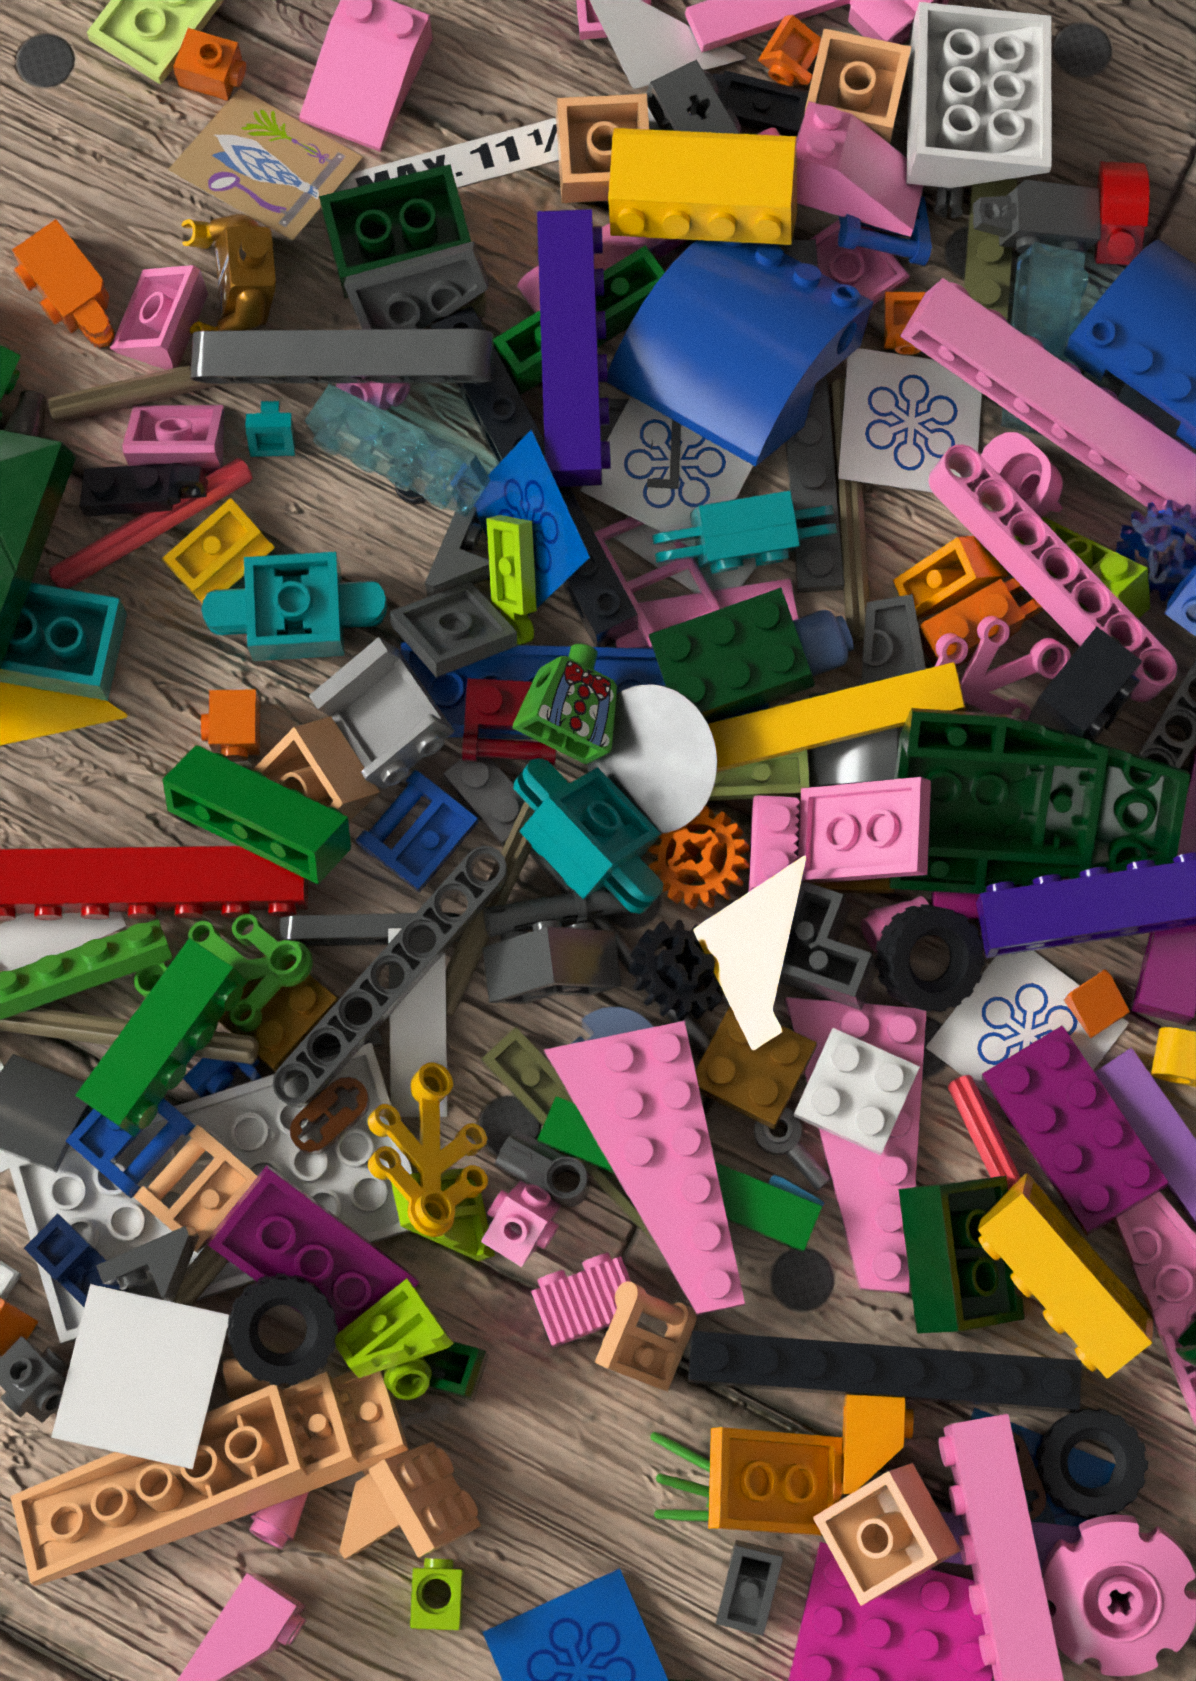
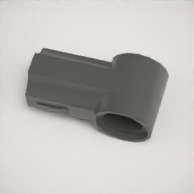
M516 1128L507 1137L495 1161V1166L526 1184H533L543 1188L549 1193L553 1201L563 1207H574L582 1203L589 1192L588 1175L581 1162L575 1158L563 1156ZM563 1172H573L580 1177V1183L575 1190L564 1193L554 1187L555 1179Z

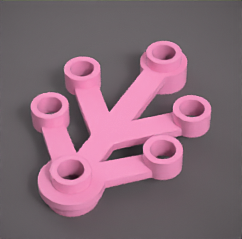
M985 617L977 628L980 642L960 679L964 702L988 713L1011 715L1016 708H1020L1021 713L1018 718L1027 721L1031 713L1028 705L1019 699L1005 700L990 692L1036 672L1045 678L1054 679L1071 658L1070 651L1057 640L1045 638L1032 646L1030 654L987 672L999 646L1008 640L1010 630L1007 623L998 617ZM998 625L999 630L996 636L989 638L988 633L991 627ZM953 633L941 636L936 643V653L939 658L934 667L952 662L955 665L961 663L968 653V645L965 640ZM957 642L956 651L952 655L947 656L948 646ZM1050 649L1051 654L1049 659L1045 662H1041L1045 652Z

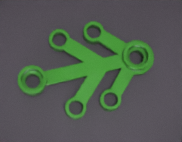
M243 914L237 917L232 924V933L241 944L245 946L254 945L266 956L264 958L247 960L220 937V933L210 922H196L188 932V939H192L233 966L247 982L263 978L246 999L239 1000L230 1010L229 1016L231 1021L241 1031L249 1032L256 1029L262 1021L261 1009L282 986L291 987L301 983L311 972L313 957L304 944L291 940L276 941L264 931L263 925L252 914ZM254 925L249 934L242 935L243 930L247 926ZM210 932L206 940L199 942V938L203 933ZM296 960L291 968L285 970L288 963ZM159 963L137 971L134 976L136 990L146 998L168 967L164 963ZM252 1010L249 1018L240 1021V1017L245 1011Z

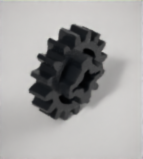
M677 920L671 928L664 921H661L653 931L649 928L645 931L630 953L634 962L628 968V973L639 976V979L632 986L634 991L645 990L648 996L645 998L644 1004L648 1006L655 1001L659 1003L660 1015L663 1017L671 1009L675 1010L678 1021H683L690 1012L696 1020L700 1019L707 1010L712 1012L724 995L713 972L715 965L713 955L704 953L693 931L694 928L699 926L697 924L690 931H687L682 920ZM666 947V950H662L659 955H654L656 950ZM701 985H705V989L702 992L694 994V990H698Z

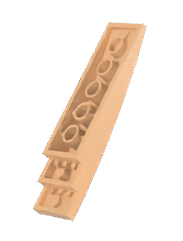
M384 1370L358 1378L353 1371L332 1378L326 1371L284 1390L277 1385H270L206 1413L193 1469L113 1452L10 1496L30 1583L33 1586H37L216 1527L370 1468L384 1459L408 1451L409 1448L392 1393L387 1390L384 1384Z

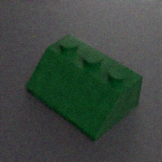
M996 1176L898 1189L917 1334L959 1332L1025 1320L1022 1292L1010 1277L1013 1270L1002 1258L997 1261L994 1260L984 1250L978 1240L981 1236L978 1231L981 1218L1008 1191L1007 1177Z

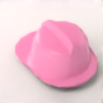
M1005 432L995 437L984 448L981 456L1040 518L1047 515L1050 511L1061 512L1063 507L1058 500L1063 488V478L1058 468L1050 462L1046 454L1029 438L1018 432Z

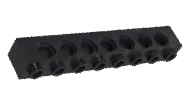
M472 306L431 325L432 329L485 330ZM493 346L491 381L484 383H455L497 464L514 449L531 429L545 458L544 439ZM558 487L590 557L562 586L594 646L607 647L615 643L616 639L638 629V614L570 487Z

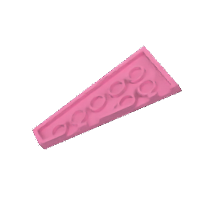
M785 997V1004L793 1031L817 1042L816 1050L804 1071L807 1083L832 1028L920 1066L881 1156L818 1128L859 1290L908 1294L910 1277L898 1189L915 1187L926 1011L912 1007L864 1004L862 1010H858L835 1001Z
M685 1021L544 1049L545 1055L564 1084L570 1098L576 1105L613 1172L639 1213L645 1227L657 1244L695 1313L701 1315L744 1306V1296Z
M1158 1192L1115 1218L1114 1223L1196 1427V1368L1183 1360L1175 1349L1183 1347L1177 1340L1189 1322L1196 1316V1234L1162 1193Z

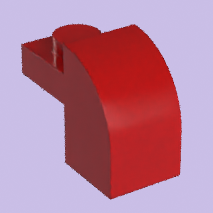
M1100 161L1097 188H1099L1101 240L1095 244L1094 260L1096 264L1129 265L1142 251L1144 230L1148 226V171L1145 163Z

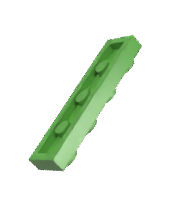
M159 919L147 923H138L132 925L127 930L105 938L93 939L74 949L57 955H47L37 962L12 971L0 972V1020L173 959Z

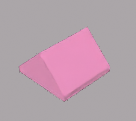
M194 265L143 269L110 349L118 354L164 370L178 367L192 335L190 327L197 322L208 296L201 270Z
M224 405L133 406L122 444L123 454L128 466L180 463L183 466H201L204 474H211L223 467Z

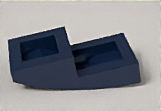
M58 1213L24 1247L35 1261L83 1307H85L90 1284L124 1292L129 1289L121 1290L119 1284L115 1286L103 1284L96 1265L107 1260Z

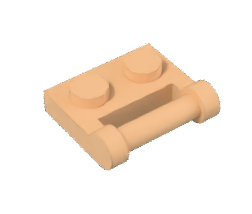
M197 1124L188 1134L191 1139L147 1189L142 1186L133 1197L170 1230L175 1231L184 1226L195 1228L199 1239L194 1251L199 1253L207 1244V1239L258 1176ZM207 1151L214 1159L169 1209L161 1200L198 1158Z
M629 1281L624 1282L616 1290L615 1303L617 1309L594 1363L668 1392L690 1339L691 1332L696 1324V1313L691 1306L679 1302L674 1304L668 1303L647 1294L645 1289L638 1284ZM641 1313L665 1322L668 1327L665 1336L662 1337L637 1327L636 1325Z

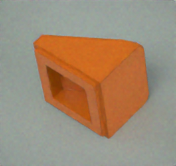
M1107 969L1071 991L1064 999V1002L1090 1038H1093L1130 1013Z
M1 1297L0 1356L2 1357L21 1336L27 1340L39 1321Z

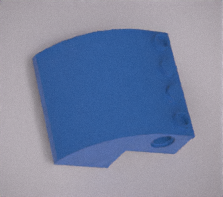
M1157 239L1145 247L1131 261L1081 321L1068 339L1064 356L1100 382L1108 372H1111L1181 422L1175 435L1196 450V264L1160 239Z
M696 240L671 264L642 303L614 355L607 372V383L756 467L804 427L815 384L861 346L874 302L862 296L855 287L840 284L825 276L816 266L801 263L790 257L775 244Z

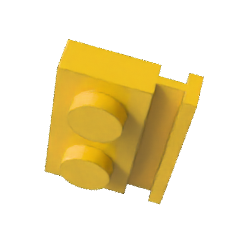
M230 498L162 557L161 560L187 589L203 603L207 593L214 590L229 589L244 576V557L267 556L275 547L263 536L257 526L233 499Z

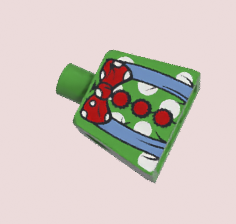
M574 644L570 648L568 657L560 656L542 666L530 686L512 727L585 765L610 753L613 742L617 685L613 679L594 670L598 655L597 650L589 645Z

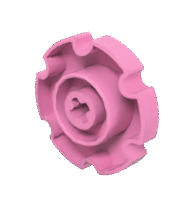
M1106 1515L1079 1524L1080 1539L1075 1543H1068L1063 1539H1059L1049 1552L1041 1570L1047 1600L1053 1602L1049 1612L1057 1647L1078 1665H1081L1088 1658H1096L1103 1675L1132 1676L1157 1668V1653L1163 1648H1169L1174 1652H1178L1190 1637L1196 1623V1593L1185 1589L1186 1584L1194 1580L1196 1575L1185 1551L1168 1532L1159 1526H1156L1149 1533L1139 1532V1525L1134 1516ZM1117 1589L1121 1594L1126 1593L1127 1598L1120 1602L1116 1597L1111 1598L1110 1593Z

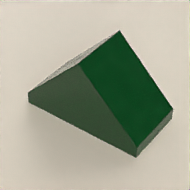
M453 1341L454 1344L449 1348L423 1356L432 1371L429 1381L430 1388L474 1402L489 1357L487 1351Z

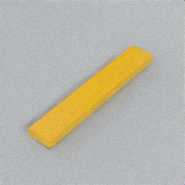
M952 662L709 723L717 752V772L904 726L911 708L965 711L966 706L956 665Z

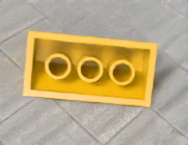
M614 128L608 195L610 235L791 245L797 216V136Z
M1026 1173L981 1218L978 1227L981 1236L978 1240L984 1250L994 1260L997 1261L1002 1258L1013 1270L1010 1277L1017 1288L1028 1298L1034 1295L1046 1308L1042 1313L1049 1325L1060 1335L1066 1331L1078 1345L1074 1350L1082 1363L1092 1372L1098 1368L1105 1378L1108 1379L1152 1344L1154 1320L1147 1309L1041 1187Z

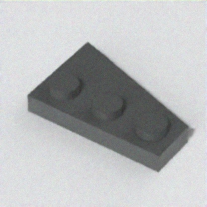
M472 241L347 276L344 287L362 330L423 329L438 318L447 317L486 291L489 286V278L476 244Z

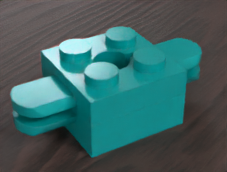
M791 490L699 505L690 513L692 528L652 535L653 545L695 539L696 546L656 553V563L697 557L698 567L710 566L711 574L738 570V567L744 566L743 560L755 559L756 567L781 563L783 560L789 559V552L800 546L799 540L837 533L835 523L799 529L796 526V522L834 515L833 505L794 511Z
M337 552L244 557L245 588L211 591L204 598L201 608L204 621L213 634L219 636L247 634V647L252 660L268 661L345 656L344 628L370 627L381 624L387 615L388 605L384 590L379 583L374 581L341 582V567Z
M540 758L532 759L513 784L514 790L535 811L519 832L582 899L605 886L629 912L637 914L645 912L663 891V882L641 860V857L653 845L661 833L598 767L568 783L549 761Z

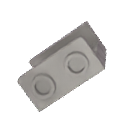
M379 637L309 695L316 708L331 716L364 766L361 774L365 780L384 790L388 786L401 782L408 775L409 769L423 757L430 756L440 750L444 740L455 732L399 649Z

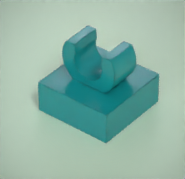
M261 401V413L246 414L245 430L250 457L295 456L296 441L292 413H280V401Z

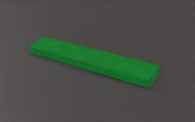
M556 1096L537 1141L614 1173L576 1105ZM715 1162L727 1221L804 1252L822 1206Z

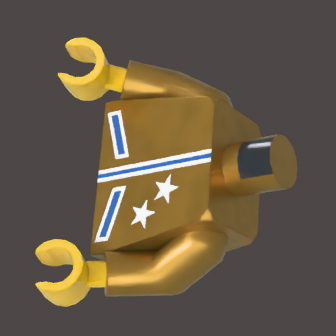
M234 214L212 219L210 223L192 219L183 221L181 227L193 229L191 239L182 242L184 246L207 249L213 244V241H216L215 254L221 319L218 320L216 327L197 321L190 327V333L193 334L198 331H249L259 325H266L276 289L271 228L259 227V224L253 218L245 214Z

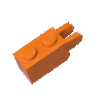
M55 219L12 249L19 264L13 270L28 291L36 287L44 299L39 304L54 325L62 321L70 333L80 329L87 340L94 347H99V349L110 346L115 338V332L112 325H110L111 322L107 314L104 312L108 308L110 297L104 288V281Z
M1015 578L1005 583L1002 579H999L924 621L919 630L922 649L932 665L935 666L939 658L936 653L937 641L944 634H956L965 640L968 645L967 656L961 663L956 664L957 668L971 660L980 642L977 628L985 617L996 616L1007 623L1010 630V638L1020 630L1023 622L1044 610L1043 607L1034 598L1019 607L1012 596L1025 589ZM998 625L991 627L988 633L989 638L996 636L999 630ZM957 642L948 646L947 656L952 655L956 651Z

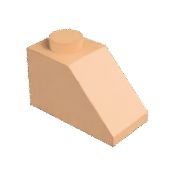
M370 1468L362 1470L365 1476L355 1483L339 1549L344 1560L351 1559L400 1527L368 1470Z

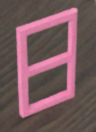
M629 517L598 530L594 534L638 614V627L650 649H653L649 634L654 633L633 592L688 569L711 609L696 617L722 608L694 558L674 561L626 582L604 541L644 524ZM681 542L674 543L677 549L687 547V545Z

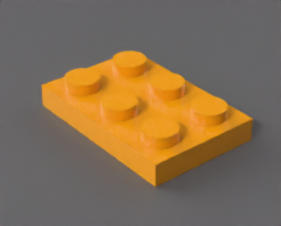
M726 1427L711 1428L708 1529L823 1536L813 1517L841 1500L842 1437Z

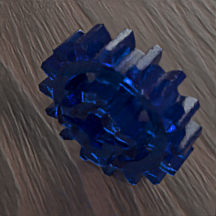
M1167 500L1165 510L1158 511L1155 504L1151 502L1148 503L1146 516L1137 511L1131 513L1133 527L1122 525L1120 537L1124 541H1119L1116 544L1117 553L1141 564L1135 551L1138 550L1139 556L1147 560L1149 595L1153 589L1158 590L1161 601H1166L1168 592L1174 591L1196 564L1194 546L1187 543L1185 539L1188 532L1196 543V517L1194 519L1190 517L1191 505L1186 504L1180 512L1174 511L1172 500ZM1173 540H1175L1174 550H1169L1166 555L1163 554L1159 561V552H1164L1167 546L1170 547Z

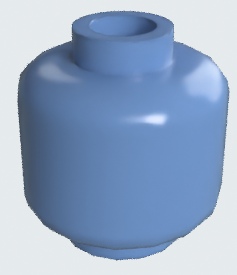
M825 609L793 620L812 676H817L846 664L848 652L854 650V645L849 628L842 615L835 617L831 611Z

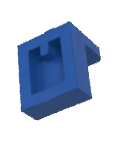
M202 1058L184 1076L183 1080L202 1098L224 1091L234 1078L232 1073L237 1068L251 1081L261 1079L262 1077L255 1069L260 1061L256 1058L254 1063L246 1064Z

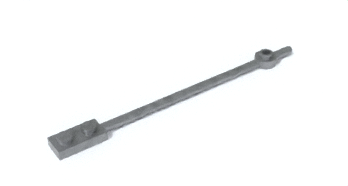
M477 757L476 762L462 761L461 758L443 773L444 778L500 844L504 846L525 801L514 790L513 783L491 758ZM532 847L529 855L563 894L569 893L570 887L565 883L561 875ZM606 915L587 919V923H594L595 930L615 931L618 959L628 969L634 962V959L630 956L633 946ZM633 975L636 980L639 979V976ZM670 1009L666 1014L673 1023L681 1022L678 1021L675 1010ZM689 1013L683 1020L685 1021L688 1039L703 1057L712 1039ZM786 1107L779 1119L787 1127V1133L783 1137H774L770 1133L768 1126L756 1121L754 1138L757 1145L763 1151L771 1155L786 1154L816 1191L831 1180L829 1175L800 1143L802 1125L800 1119L793 1116L794 1112Z

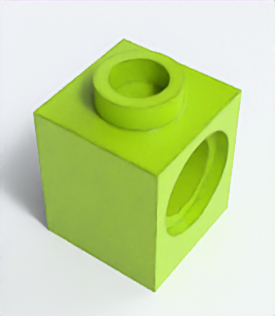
M424 1558V1568H413L410 1629L462 1630L464 1570L453 1569L454 1559ZM435 1579L445 1581L451 1589L450 1601L440 1609L429 1606L424 1598L425 1587L430 1581Z

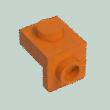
M794 15L784 16L758 61L769 69V77L778 84L790 87L809 84L813 75L807 70L818 54L821 37Z
M885 292L884 349H895L897 353L904 355L921 352V350L903 339L900 335L926 292Z

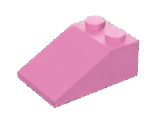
M340 0L329 24L299 116L300 122L381 152L433 40L430 15L392 0Z
M809 101L797 137V203L842 217L850 214L859 218L862 223L911 237L923 185L906 184L907 158L853 114L838 110L829 105H820Z
M246 1573L177 1681H225L278 1649L281 1644L284 1646L287 1643L291 1645L306 1622V1619L300 1616L306 1605L258 1573Z

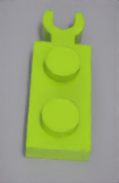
M503 515L486 518L491 604L496 609L501 610V615L517 631V645L531 642L534 638V628L531 620L528 618V614L537 611L532 521Z

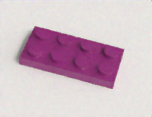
M1063 1025L982 1073L983 1081L1086 1236L1168 1186L1169 1182Z
M266 1165L207 1239L209 1247L257 1282L259 1278L266 1275L267 1277L276 1276V1273H285L289 1276L297 1275L303 1277L306 1281L315 1284L333 1307L336 1315V1324L338 1325V1333L406 1278L414 1287L419 1283L415 1275L269 1165Z

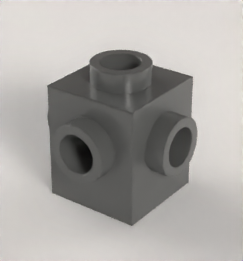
M21 1336L0 1358V1386L6 1391L0 1399L19 1417L22 1418L28 1412L43 1423L52 1413L59 1409L66 1376L63 1373L69 1366L49 1347L42 1352Z

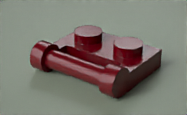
M467 678L462 761L476 762L477 757L524 760L540 758L549 761L552 766H556L557 750L541 742L478 739L479 729L517 731L512 728L513 723L532 682Z

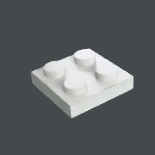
M832 1028L793 1116L881 1156L920 1066Z

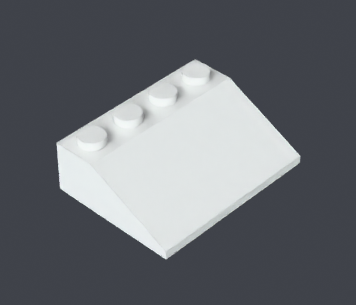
M919 2L909 32L911 52L908 69L906 184L955 188L1049 173L1052 167L1051 16Z

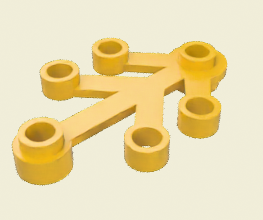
M433 1062L424 1064L411 1079V1094L419 1103L420 1142L403 1124L397 1109L389 1104L379 1105L368 1117L369 1129L379 1137L389 1136L420 1173V1185L401 1165V1158L398 1152L388 1146L380 1147L373 1153L368 1160V1169L374 1177L380 1180L389 1179L409 1202L408 1217L416 1230L429 1237H439L452 1227L455 1206L466 1198L477 1197L488 1185L487 1174L476 1165L465 1167L457 1175L455 1183L444 1191L441 1190V1174L465 1155H476L486 1145L487 1135L481 1126L475 1123H468L455 1135L452 1142L440 1150V1102L451 1092L453 1079L444 1066ZM379 1116L384 1117L389 1122V1125L384 1124ZM466 1135L472 1137L475 1144L469 1142ZM379 1158L384 1159L390 1168L382 1165ZM467 1177L473 1179L476 1183V1186L471 1185L468 1182Z

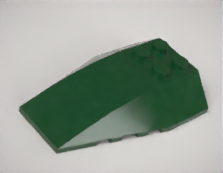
M911 708L899 737L894 779L922 777L931 781L927 875L889 878V887L891 889L980 894L986 892L987 886L1000 882H1014V885L1022 884L1023 887L1033 885V879L1045 875L1059 874L1061 877L1069 876L1070 879L1080 878L1079 873L1081 871L1096 867H1107L1108 870L1112 869L1113 872L1126 871V865L1141 860H1154L1155 866L1174 863L1173 858L1178 853L1190 773L1180 768L1007 714Z

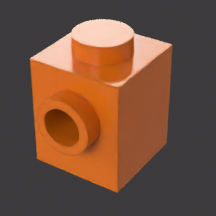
M188 28L173 68L180 87L229 101L234 86L239 88L243 82L246 62L242 60L238 42Z
M256 689L209 690V713L201 714L202 741H208L213 753H220L232 762L248 760V755H260L261 701Z

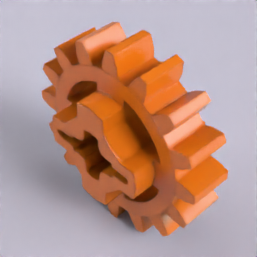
M704 806L700 816H696L691 822L675 831L662 833L659 836L662 840L661 844L653 845L648 849L654 857L658 858V861L649 864L648 867L657 876H660L658 878L663 882L662 892L668 891L667 897L674 903L678 904L684 898V903L690 909H695L699 899H702L706 906L712 908L715 902L714 896L720 894L727 901L731 898L728 890L731 883L741 887L744 884L737 873L739 870L750 869V863L741 857V854L751 850L750 845L744 839H739L744 831L737 823L730 824L731 818L723 811L715 817L714 812L708 806ZM698 830H708L704 834L693 833ZM699 852H701L704 858L700 863H698L695 857ZM694 881L706 882L705 884H702V885H696V886L690 885V884L693 883Z

